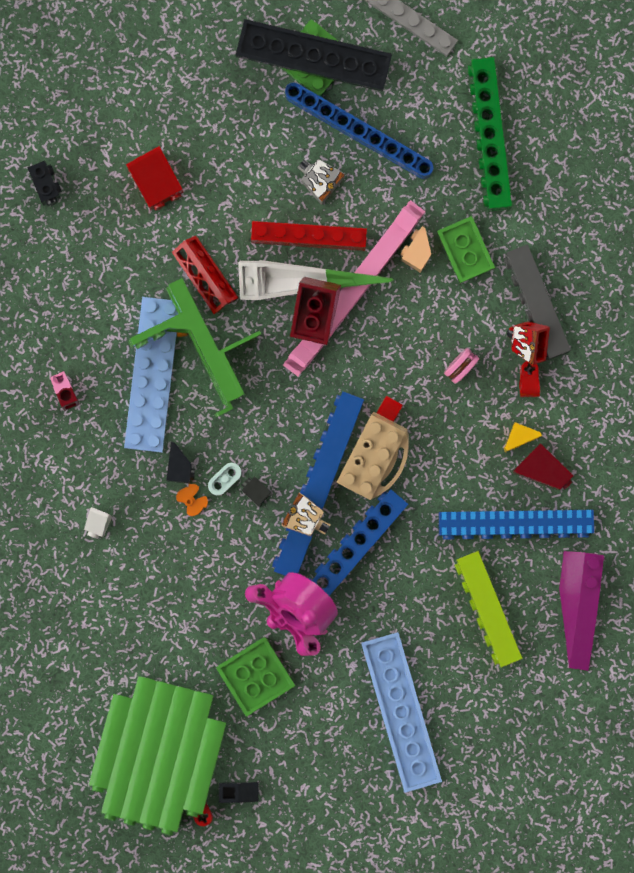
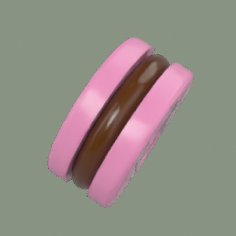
M469 348L462 351L444 371V374L447 377L449 376L454 384L463 379L479 360L476 355L470 353L471 350Z

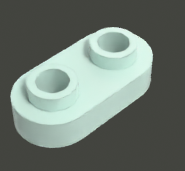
M236 463L226 464L210 479L208 483L209 491L217 496L224 494L240 479V467ZM230 469L235 470L236 473L234 476L228 475V471ZM217 482L221 483L222 485L221 489L219 490L215 489L214 487L215 483Z

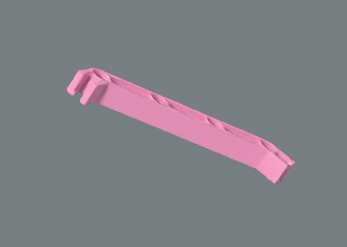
M410 200L354 273L378 276L426 211ZM371 284L343 287L341 289L330 337ZM302 340L290 353L283 366L296 376H299L312 362L324 344Z

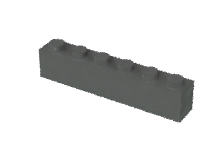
M528 244L506 252V258L503 260L506 268L512 271L513 276H511L514 287L518 286L520 291L518 294L519 300L527 308V311H525L527 320L550 327L547 360L570 352V346Z

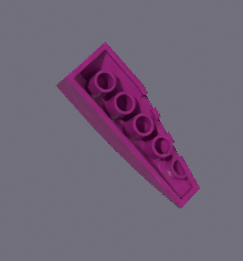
M572 551L563 552L559 593L569 668L589 671L604 555Z

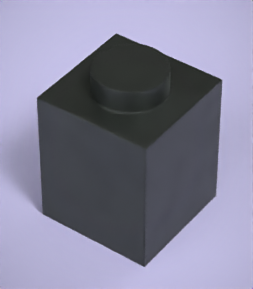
M255 476L252 479L249 477L241 485L244 487L241 491L258 507L272 493Z

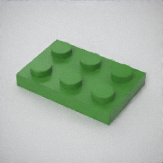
M472 216L437 231L460 284L495 269Z

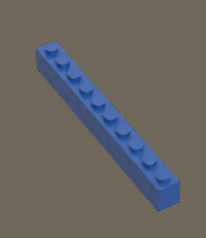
M343 391L341 396L337 394L334 406H337L334 413H330L327 423L330 424L328 431L324 430L320 441L323 444L321 449H316L313 457L316 460L314 467H309L306 475L309 478L307 485L303 484L300 491L302 495L321 510H323L364 399ZM286 528V531L289 533L287 538H282L279 549L282 551L279 557H275L272 567L275 568L274 572L284 576L288 573L298 574L312 536Z

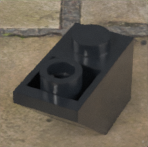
M219 782V803L259 802V782Z

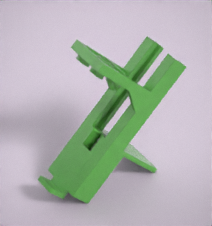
M181 278L169 284L166 288L178 315L131 337L128 343L131 348L136 346L139 349L149 343L148 340L151 338L155 341L164 337L165 332L188 333L223 405L226 406L225 409L215 413V416L218 417L233 409L231 401L244 395L225 353L261 335V332L258 331L230 346L218 350Z

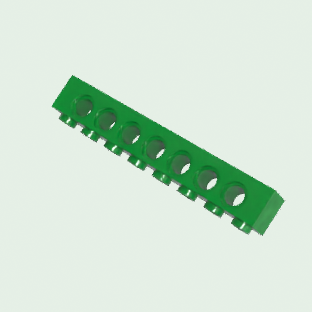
M494 57L471 59L467 69L468 76L472 77L473 84H470V94L474 95L475 102L472 103L473 114L477 115V121H474L475 133L479 132V140H476L477 151H481L482 157L479 158V169L483 170L484 177H481V186L486 191V195L483 196L484 207H488V212L509 210L512 207L495 60ZM484 75L488 81L481 83L477 77ZM487 94L490 100L482 101L480 95ZM488 112L492 115V118L485 120L482 114ZM491 131L494 137L488 139L485 137L484 132ZM492 149L496 152V156L489 157L486 151ZM490 168H496L499 174L497 176H492L489 174L488 170ZM494 186L499 187L501 193L495 195L491 192V188Z

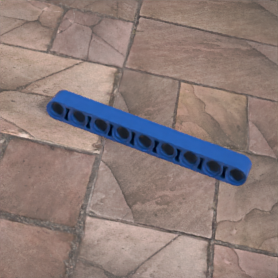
M294 82L286 86L285 96L290 103L415 176L427 179L432 175L433 164L427 158L300 84ZM296 89L299 94L292 97L289 95V91ZM307 99H313L315 101V104L313 106H307L305 104V101ZM324 108H328L331 110V114L324 116L321 111ZM339 118H346L348 123L340 125L337 121ZM361 127L364 129V133L357 135L354 133V129ZM378 137L381 142L379 144H372L370 139ZM389 146H394L397 152L389 154L386 149ZM405 156H411L413 158V162L407 164L403 161V158ZM422 165H426L429 167L430 171L428 173H422L419 170V167Z

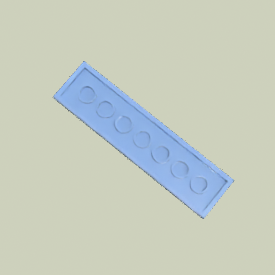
M142 297L138 334L178 315L172 301ZM165 332L164 337L155 341L151 338L148 340L149 343L139 349L136 348L125 449L163 453L177 332Z
M399 633L362 642L361 645L404 792L442 782Z

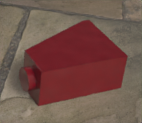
M541 443L512 471L515 475L556 490L561 488L565 490L573 482L570 480L573 475Z

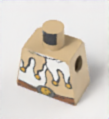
M299 493L281 526L312 536L314 530L325 535L330 524L321 520L324 511Z

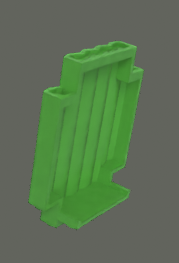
M140 676L137 679L133 698L113 694L88 784L92 787V791L103 793L104 790L107 791L101 811L105 815V819L116 821V818L124 820V824L135 826V823L142 824L144 829L154 831V828L162 829L161 833L173 836V833L178 834L183 811H187L186 815L198 818V815H203L226 728L225 722L208 718L213 695Z

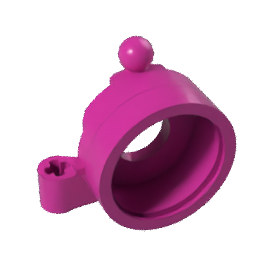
M288 573L281 582L277 580L275 589L272 592L263 584L251 585L245 591V597L249 602L264 605L270 611V616L267 618L268 627L288 630L294 636L296 650L299 655L314 656L319 653L320 643L313 635H325L328 632L326 629L338 615L336 605L323 589L300 574Z

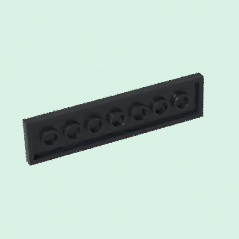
M244 19L235 55L238 58L381 92L384 91L392 58L391 53Z

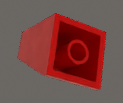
M160 146L126 164L150 211L153 209L157 211L165 206L164 203L171 200L174 202L182 197L183 189Z

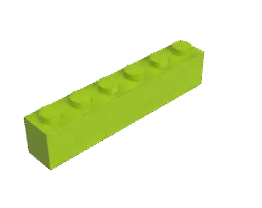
M479 551L457 559V564L454 565L458 576L462 574L464 582H462L465 593L469 592L471 600H469L470 606L473 611L476 610L479 618H476L479 628H484L486 636L483 637L487 647H492L494 653L491 654L494 664L504 667L521 660L522 656Z

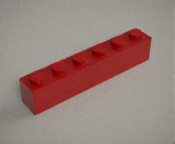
M252 221L251 243L365 251L367 228Z

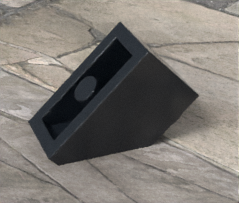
M171 442L166 481L190 484L191 480L195 478V469L192 468V464L176 443Z

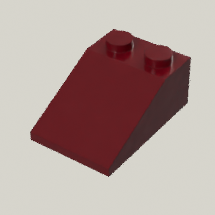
M309 277L302 278L298 286L290 337L324 345L328 344L338 305L340 284Z

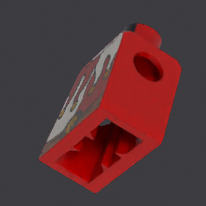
M523 322L508 329L507 336L512 339L511 349L514 353L532 365L546 361L549 326Z

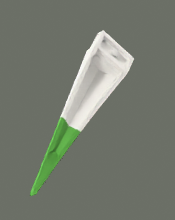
M263 260L238 262L240 300H262L297 294L299 282L303 277L340 284L341 288L387 283L393 280L388 277Z

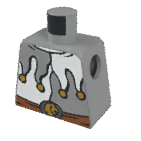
M304 159L298 166V169L305 174L301 179L302 184L321 205L345 178L343 172L320 159L313 165Z

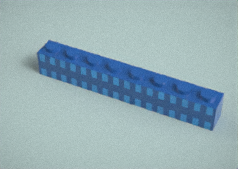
M594 510L439 512V536H443V540L455 539L454 536H462V539H474L476 535H481V539H493V535H501V539H512V535H520L522 539L532 538V535H539V538H551V534H558V538H570V534H578V538H588L589 534L594 533Z

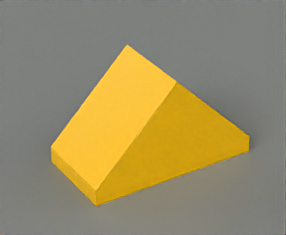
M514 423L504 451L508 452L542 436L541 432Z

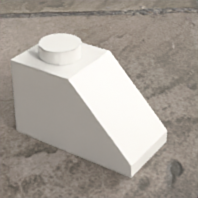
M91 507L84 530L88 531L87 535L96 539L99 536L104 538L112 516Z

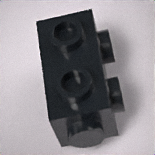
M44 160L27 167L43 206H52L58 203L57 200L61 199L59 193L62 190L59 183L53 180L52 176L55 173L52 165H47Z

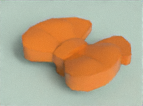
M189 484L188 487L181 489L176 495V500L185 503L187 514L192 517L198 515L203 510V507L206 508L208 504L206 496L196 500L193 497L199 490V486L195 484Z

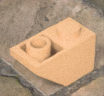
M423 226L420 230L416 229L410 238L413 240L410 246L406 245L400 254L403 256L402 262L420 273L431 257L426 229Z

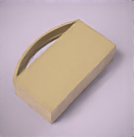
M373 412L336 483L369 500L384 493L395 483L406 464L409 452L408 429ZM402 447L404 454L398 472L386 486H382L381 482L393 469L397 460L398 450Z

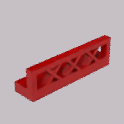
M197 236L184 240L172 251V254L213 314L218 313L226 305L238 299V296ZM182 249L187 253V259H184L180 254ZM192 265H195L198 269V275L193 273ZM202 280L207 282L208 290H205L202 286ZM213 296L217 297L221 303L218 307L213 302Z

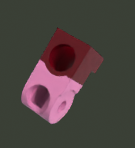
M64 371L50 377L54 391L64 411L80 405Z

